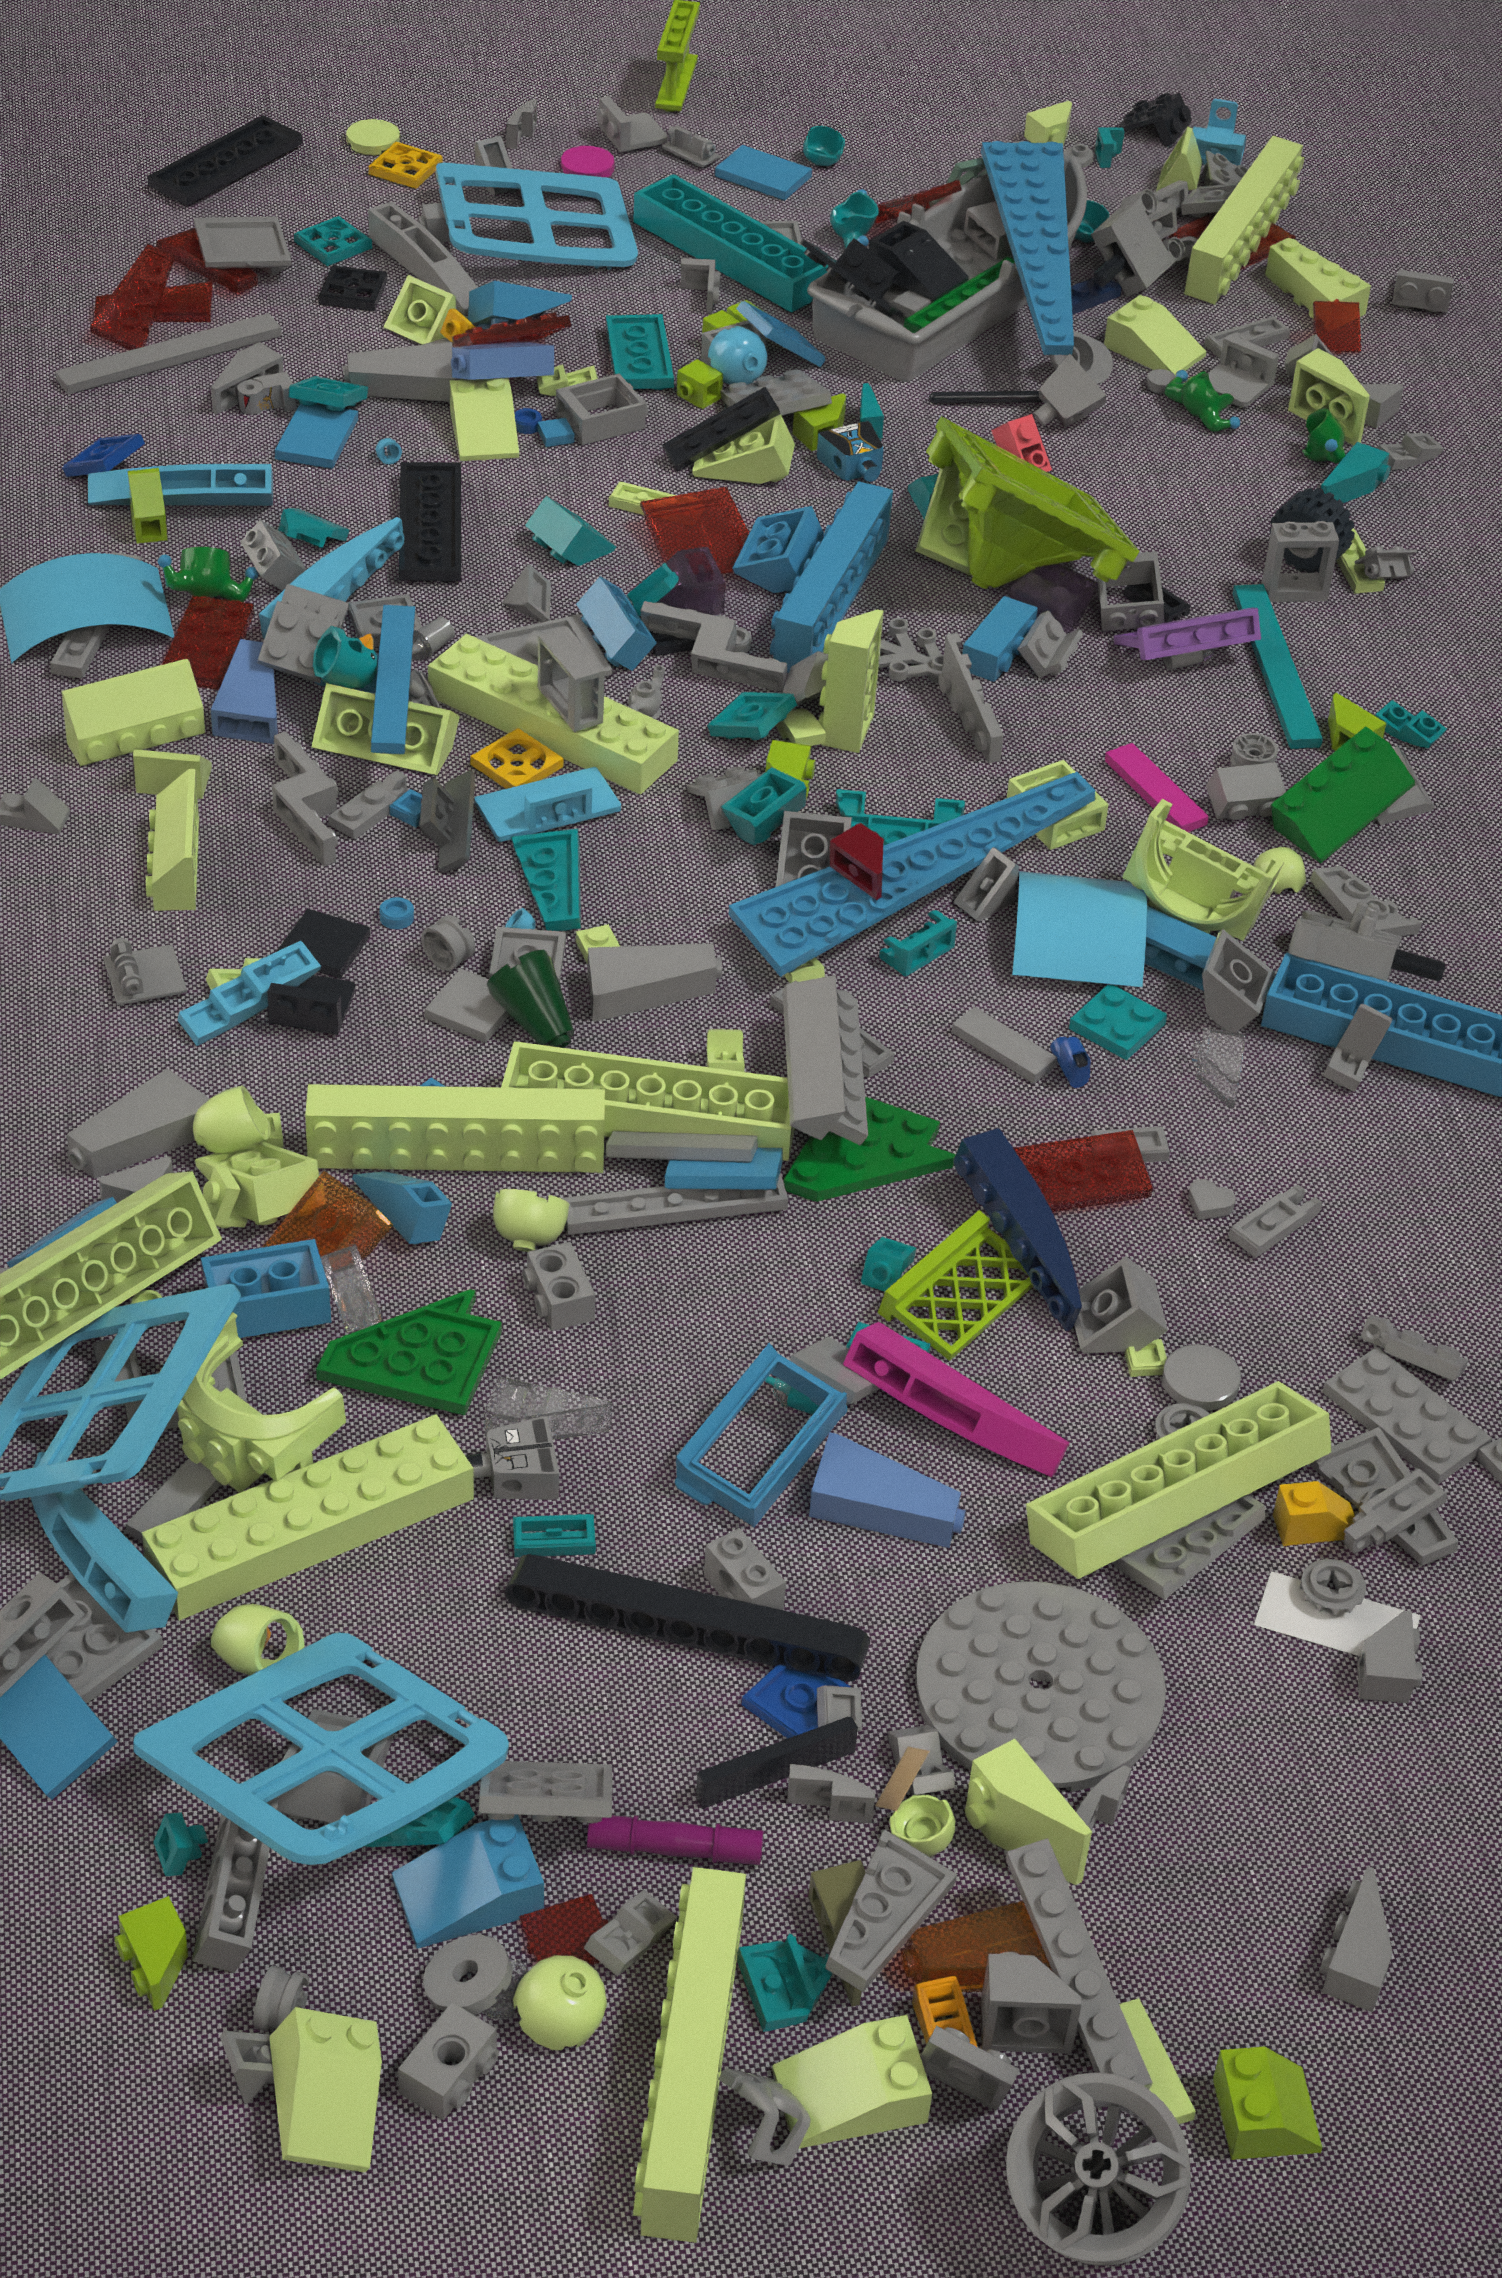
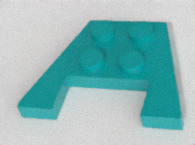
M836 789L835 803L841 817H851V827L861 822L870 830L878 833L884 839V845L964 815L965 800L935 798L934 820L865 814L866 792Z

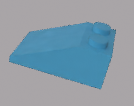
M492 281L469 291L468 320L475 327H478L482 333H494L495 329L507 328L509 324L572 301V295Z
M514 1814V1818L509 1820L492 1819L477 1823L450 1838L445 1844L436 1846L392 1872V1880L417 1949L544 1913V1881L517 1814Z

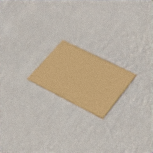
M907 1747L877 1801L876 1807L893 1811L898 1810L930 1751Z

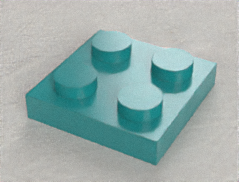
M318 376L310 377L289 386V397L299 399L300 404L310 406L317 405V403L325 404L326 409L332 411H343L345 407L355 406L357 402L367 399L368 386Z
M742 692L707 727L711 736L725 737L726 739L741 737L759 740L766 737L778 722L783 721L787 714L797 706L794 694Z
M1108 984L1070 1018L1069 1029L1127 1061L1166 1024L1167 1014L1117 986Z

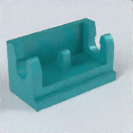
M932 910L928 913V916L935 920L937 924L928 921L924 924L923 928L901 941L892 936L885 938L883 941L890 948L881 949L879 958L907 977L954 948L957 921L953 918H947L937 910Z

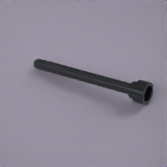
M1039 391L932 392L929 395L930 402L934 404L1042 402L1039 398Z

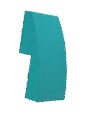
M1391 700L1375 714L1377 718L1386 723L1385 732L1419 747L1429 748L1447 731L1446 727L1423 710L1414 716L1394 700Z

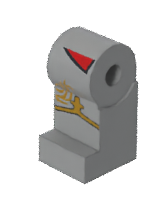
M287 372L255 377L239 383L237 386L239 410L249 415L283 407L284 411L296 410V399L289 397V386L293 383Z

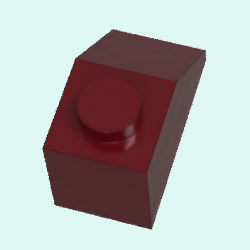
M860 822L830 840V867L875 900L882 897L884 839Z

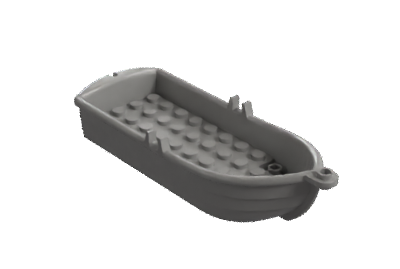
M1076 144L1063 152L1069 253L1076 231L1081 224L1086 210L1087 186L1082 168L1089 165L1093 161L1094 156L1093 151L1084 144ZM987 173L957 188L925 212L924 207L915 203L912 205V216L903 211L899 213L897 224L904 220L925 229L969 276V280L1006 257L1014 260L1012 251L996 260L964 233L967 209L996 201ZM1007 260L1003 261L999 278L916 333H912L903 327L904 320L908 317L903 316L899 318L893 315L890 318L870 305L873 301L872 299L867 301L848 288L850 282L845 284L828 272L811 282L807 288L808 294L813 297L812 326L815 339L903 382L913 380L1027 304L1016 264ZM893 283L884 295V298L892 303V300L908 290L902 289L899 285Z

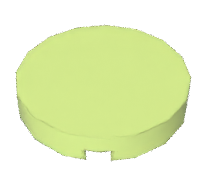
M361 120L348 127L346 142L357 153L377 156L382 154L383 150H387L393 143H400V131L397 126L384 120Z

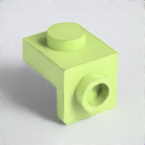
M710 1029L707 1031V1067L744 1072L742 1030Z
M214 1167L209 1181L204 1185L203 1196L216 1226L221 1228H244L248 1219L241 1217L233 1209L241 1189L230 1170L225 1167Z

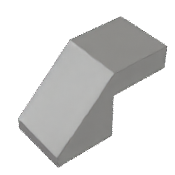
M929 1725L887 1732L896 1765L899 1764L907 1747L930 1751L908 1790L910 1793L919 1795L956 1788L954 1772L942 1763L938 1730Z

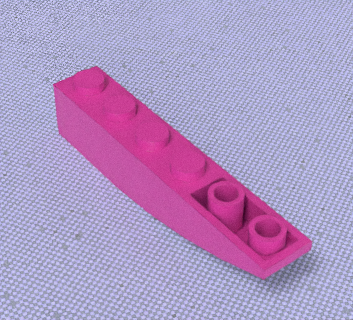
M877 1322L856 1333L843 1362L844 1366L908 1407L966 1439L1050 1477L1055 1475L1070 1442L884 1324Z

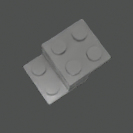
M287 584L282 601H277L258 657V664L320 683L321 679L315 676L313 669L316 645L330 625L342 629L349 603Z

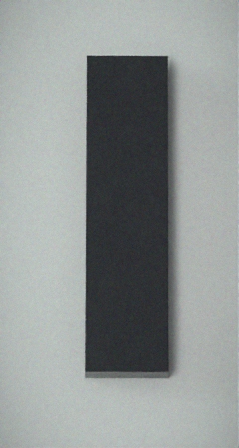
M763 387L662 444V448L678 472L781 413L766 387Z
M852 1716L845 1717L698 1771L696 1799L701 1808L704 1809L788 1778L790 1764L817 1767L855 1753L858 1726Z

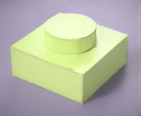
M609 924L576 931V943L587 964L588 948L620 947Z

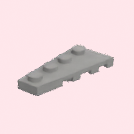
M947 634L942 674L938 677L939 688L942 693L947 695L952 710L958 713L965 731L971 734L976 749L982 752L987 762L1001 761L1004 735L990 704H984L983 688L979 679L972 680L969 670L972 663L968 654L961 655L959 651V646H961L962 642L959 634Z
M1380 1427L1332 1446L1331 1453L1309 1464L1358 1509L1411 1473ZM1436 1509L1392 1537L1399 1546L1422 1566L1458 1551L1457 1539Z
M1247 1494L1221 1509L1114 1561V1566L1165 1600L1266 1518L1265 1505Z
M884 1829L874 1855H872L861 1885L856 1892L849 1913L843 1922L828 1957L825 1968L864 1992L953 1888L958 1874Z

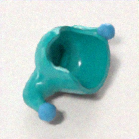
M859 189L857 192L852 193L846 201L832 209L830 214L831 226L835 233L843 238L845 248H847L853 238L857 239L864 246L868 245L869 240L865 235L871 230L878 216L879 209L864 189Z

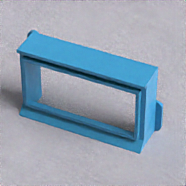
M768 1343L676 1456L677 1477L675 1479V1486L702 1505H709L714 1501L755 1527L829 1432H831L842 1416L847 1413V1393L837 1391L778 1354L773 1346ZM772 1374L809 1397L812 1402L819 1405V1408L751 1493L747 1494L700 1464L699 1461L767 1377Z

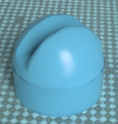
M385 438L377 443L376 454L383 463L394 464L400 459L402 449L395 440ZM386 446H387V451H388V454H389V455H387V456H385V449H384Z
M524 908L517 910L505 925L508 928L535 929L536 926L534 918Z

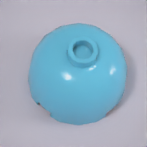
M734 326L735 328L729 330L724 329L715 336L709 347L708 358H711V366L723 373V382L726 384L745 382L748 385L755 382L763 374L767 365V351L764 342L756 333L740 326Z

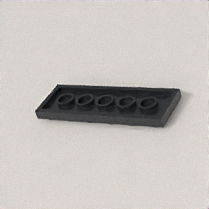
M262 115L148 175V186L188 206L303 144L302 134Z
M401 462L400 519H402L404 544L399 550V580L411 582L461 581V463Z

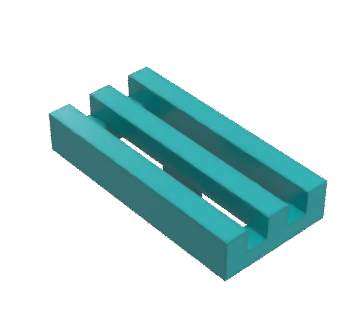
M594 1514L513 1517L514 1557H521L527 1554L538 1556L596 1554ZM584 1529H586V1531H562V1530H584ZM530 1531H546V1532H535V1533H522V1532H530Z

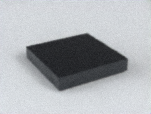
M307 908L277 951L302 941L321 965L318 972L341 979L370 938L371 931L368 926Z

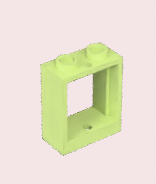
M1064 760L1016 776L1009 779L1007 798L1075 773V771ZM1095 791V801L1046 827L1035 835L1052 850L1104 831L1109 804Z

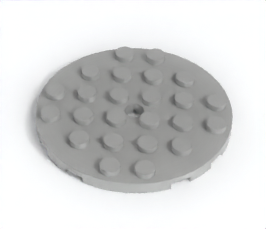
M1021 1581L991 1586L976 1591L949 1607L934 1622L924 1638L917 1660L915 1677L919 1699L918 1706L925 1724L938 1730L940 1746L962 1766L971 1771L974 1759L1016 1739L1056 1788L1069 1787L1070 1792L1096 1786L1103 1778L1123 1765L1132 1767L1152 1744L1153 1737L1162 1720L1166 1696L1165 1678L1160 1659L1147 1636L1126 1614L1112 1604L1083 1590L1056 1583ZM1031 1678L1045 1682L1050 1681V1688L1046 1690L1034 1688L1030 1684Z

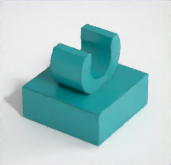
M182 1812L165 1814L153 1841L165 1876L182 1875L188 1860L201 1858L202 1852L199 1844L208 1842L204 1826L192 1825L187 1827Z

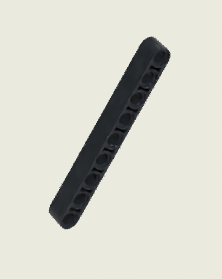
M532 1554L523 1555L518 1559L505 1589L507 1600L515 1607L767 1665H783L789 1670L825 1678L827 1676L844 1682L855 1681L859 1678L870 1646V1638L867 1633L855 1626Z

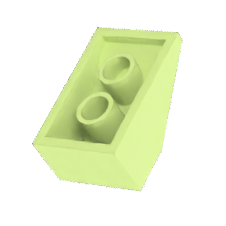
M1139 295L1107 318L1104 345L1107 349L1150 369L1168 370L1176 376L1177 371H1186L1206 356V350L1163 305L1149 297Z
M1317 348L1296 362L1288 411L1307 420L1308 416L1315 411L1323 408L1328 409L1342 426L1345 435L1344 441L1355 445L1356 442L1361 443L1370 395L1340 359Z
M509 378L450 380V413L460 461L519 458Z
M778 415L694 462L692 473L694 477L757 484L769 481L777 482L789 474L795 443L782 416Z
M262 1141L236 1153H214L195 1159L196 1167L208 1181L214 1167H225L230 1170L241 1189L233 1209L241 1217L255 1221L257 1225L275 1223L278 1220L277 1217L286 1214H303L309 1211L310 1206L323 1203L317 1160Z
M1013 1739L972 1761L965 1807L966 1817L972 1827L980 1829L991 1843L1007 1851L1048 1838L1066 1881L1074 1885L1083 1881L1092 1831L1017 1740Z
M295 2007L269 2036L282 2159L365 2173L370 2168L382 2064L377 2022Z
M907 2015L863 2023L772 2065L775 2081L782 2084L784 2089H788L800 2101L811 2119L799 2149L928 2123L932 2091ZM785 2113L789 2131L791 2132L797 2119Z

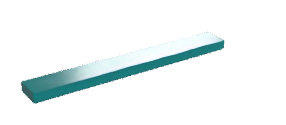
M1264 584L1234 585L1232 595L1238 610L1252 607L1258 608L1261 640L1250 641L1289 748L1321 747L1323 737Z

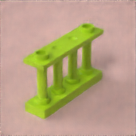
M674 0L657 49V60L666 62V73L655 108L663 109L667 112L682 110L698 61V55L689 54V43L700 13V2Z

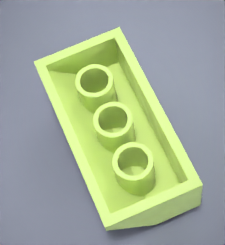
M877 609L839 621L833 634H827L824 653L828 654V660L824 662L821 677L822 680H826V686H823L820 695V706H824V712H821L819 717V723L826 732L825 743L821 744L823 746L860 752L875 713L883 610Z
M188 659L62 691L67 744L80 766L132 753L134 749L143 750L205 733L203 704Z
M326 683L312 748L438 775L453 748L460 718L459 715L451 710L409 701L405 754L371 752L375 694Z
M188 769L156 796V809H151L149 812L150 830L155 831L148 832L149 852H153V854H147V872L152 874V876H146V896L153 897L154 911L196 910L199 810L196 769Z

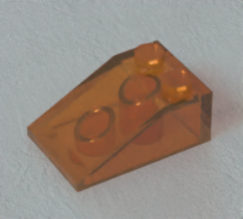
M323 1170L263 1247L315 1239L327 1282L330 1285L367 1257L393 1224L376 1207Z

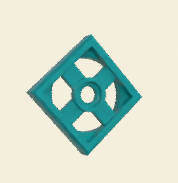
M340 216L294 233V242L326 266L372 249V239ZM317 235L321 236V238L316 239L314 241L311 240ZM332 237L338 238L337 240H329ZM353 237L356 241L349 244L345 239ZM335 246L337 249L327 252L323 248Z

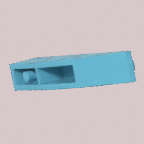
M271 464L167 465L88 474V505H130L127 471L159 468L164 505L273 506V472Z
M396 517L346 542L318 560L290 585L346 602L348 597L364 585L366 580L377 569L381 568L390 556L401 549L404 544L402 519ZM285 589L259 613L262 638L264 639L277 601H282Z
M45 1452L38 1453L33 1468L39 1464ZM80 1488L30 1497L40 1523L62 1561L79 1583L125 1633L166 1627L178 1592Z

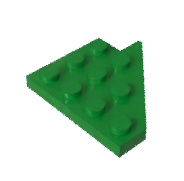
M865 1096L868 1137L863 1143L858 1145L831 1131L822 1140L810 1136L784 1178L783 1183L786 1192L819 1202L953 1168L956 1154L931 1146L939 1133L940 1121Z
M469 1289L329 1341L316 1368V1378L324 1382L466 1415L501 1336L502 1322L471 1315L470 1312L476 1301V1290Z

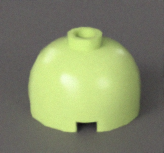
M502 1189L499 1193L496 1192L493 1221L496 1230L501 1236L514 1242L513 1249L524 1252L534 1251L536 1246L549 1245L559 1237L564 1230L570 1204L566 1200L549 1195L548 1200L538 1197L537 1192Z
M553 1955L536 1963L517 1984L513 2004L514 2008L517 2006L518 2013L522 2018L519 2024L523 2032L539 2045L551 2050H563L565 2046L573 2047L577 2045V2048L584 2045L593 2035L603 2020L607 2000L604 1983L592 1966L574 1956Z

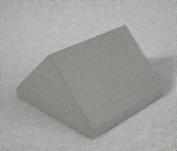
M817 651L791 666L782 693L794 694L797 705L820 697L823 686H826V680H822L821 677L825 660H828V656Z

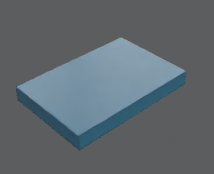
M742 145L715 168V176L785 201L812 177V168Z
M741 301L736 308L766 338L819 367L825 362V356L796 329L746 301Z
M299 404L275 449V459L333 469L358 421V411L345 408L343 411H332L326 409V405L317 404L310 406Z
M757 1148L751 1162L669 1160L665 1173V1188L775 1190L783 1161V1148Z
M46 1654L0 1697V1739L51 1800L118 1742Z

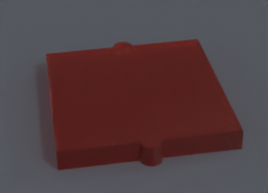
M1335 299L1333 302L1314 301V335L1317 334L1329 351L1334 352L1336 355L1341 352H1360L1359 302H1340L1339 299Z
M592 1894L519 1916L520 1925L528 1942L527 1953L533 1954L536 1963L553 1955L574 1956L586 1961L589 1965L600 1963V1961L584 1949L590 1936L609 1923L607 1919H602Z

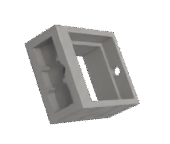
M619 373L556 389V416L567 419L574 432V437L581 445L645 429V417L648 415L647 403ZM616 404L619 407L590 415L588 412L589 410Z
M1333 522L1272 523L1262 584L1265 586L1270 602L1328 601L1339 545V538ZM1324 547L1319 573H1280L1285 548Z
M1157 551L1138 553L1134 562H1127L1126 566L1129 565L1130 567H1124L1117 580L1110 579L1107 583L1096 577L1102 631L1135 629L1164 623V601ZM1151 583L1153 601L1108 605L1106 587Z
M568 627L538 635L537 688L574 732L602 724L605 670Z

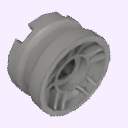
M1257 733L1242 734L1233 742L1230 767L1275 762L1278 746L1268 736Z
M452 915L440 918L436 924L427 927L421 934V943L428 958L437 967L446 971L453 970L462 961L473 956L475 952V941L468 927L463 929L459 925L461 920Z
M274 1965L269 1967L257 1995L253 2017L254 2027L263 2031H268L270 2028L277 2029L295 2007L305 2009L308 1993H305L302 1987L303 1985H309V1976L297 1971L290 1975L286 1974V1970L282 1967Z

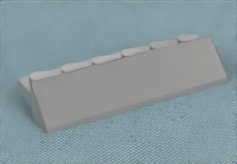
M836 975L786 984L783 988L790 1126L819 1140H822L831 1131L861 1145L868 1137L857 999L849 992L836 988Z

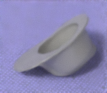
M1073 331V358L1096 384L1104 382L1110 376L1113 368L1110 351L1098 340ZM1068 355L1048 356L1051 357L1052 366L1056 370Z

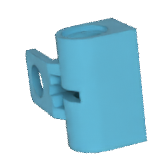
M1213 99L1208 127H1193L1202 164L1207 163L1205 154L1207 150L1213 154L1219 153L1225 156L1229 162L1237 166L1241 165L1246 135L1234 133L1238 110L1236 102ZM1220 107H1226L1230 110L1231 116L1228 119H1220L1216 115V110Z

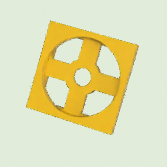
M395 142L368 166L369 175L417 189L436 171V165L443 163V156ZM386 162L395 164L392 168L383 166ZM415 170L418 172L415 175H411L404 171Z
M517 728L471 755L470 765L505 789L543 780L564 767V758ZM519 744L527 751L522 754H513L508 749ZM497 758L504 764L495 769L489 761ZM540 758L545 763L537 770L530 764ZM521 761L523 764L521 766H513L511 762Z

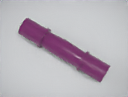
M612 1815L611 1818L602 1817L601 1822L589 1823L587 1848L630 1852V1855H635L636 1851L672 1857L711 1858L712 1863L719 1861L760 1866L764 1830L725 1827L717 1823L714 1828L675 1821L639 1820V1815H634V1817Z

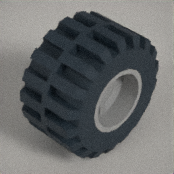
M1307 488L1303 492L1300 491L1276 511L1275 516L1270 522L1271 525L1272 523L1333 522L1339 538L1336 560L1350 548L1351 541L1355 535L1352 531L1354 522L1349 519L1351 515L1349 510L1343 508L1342 505L1344 503L1340 499L1338 501L1334 499V494L1330 492L1325 494L1323 489L1316 488L1314 491L1312 488ZM1324 547L1285 548L1283 557L1286 559V564L1289 566L1294 565L1295 569L1300 572L1305 569L1307 573H1314L1315 571L1319 573Z

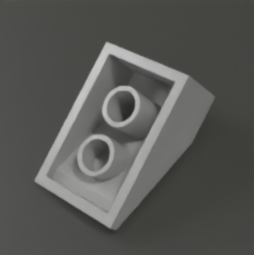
M784 811L776 887L830 867V840L850 829L852 818Z
M313 1709L308 1717L309 1720L327 1731H339L360 1720ZM394 1733L364 1749L361 1753L383 1768ZM292 1743L281 1762L299 1753L302 1749ZM325 1771L281 1794L277 1810L286 1813L294 1819L303 1820L310 1818L333 1823L340 1820L343 1815L348 1816L369 1806L373 1796L341 1774Z

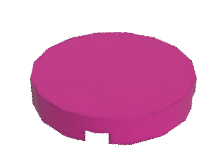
M578 146L570 148L561 156V169H563L564 174L608 178L614 172V156L609 151L600 147Z

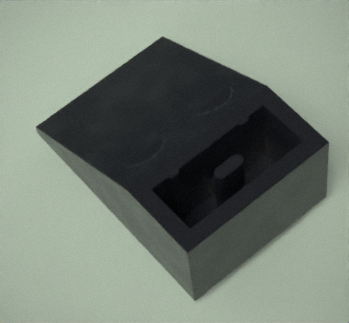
M904 220L869 240L868 249L900 273L894 283L902 289L911 290L935 301L969 280V276L925 229Z

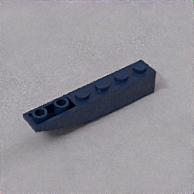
M1000 1128L962 1139L953 1161L957 1173L965 1179L973 1191L975 1200L983 1206L992 1220L993 1227L997 1232L1001 1233L1009 1245L1013 1257L1021 1263L1029 1275L1032 1286L1039 1290L1047 1302L1052 1316L1058 1319L1065 1331L1071 1330L1082 1308L1076 1275L1065 1240L1039 1186Z

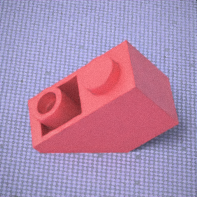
M1032 414L1009 421L991 430L997 446L1046 472L1052 470Z

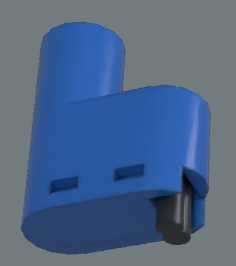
M1059 1037L1055 1039L1050 1045V1050L1057 1057V1062L1069 1084L1074 1088L1084 1086L1090 1078L1091 1060L1081 1041L1077 1037Z

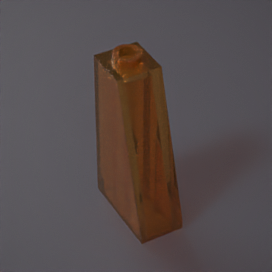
M1023 1901L918 1928L906 1941L905 1950L901 1951L903 1969L907 1977H914L916 1984L956 1976L962 1992H982L988 1954L1015 1952L1019 1955H1034L1052 1971Z

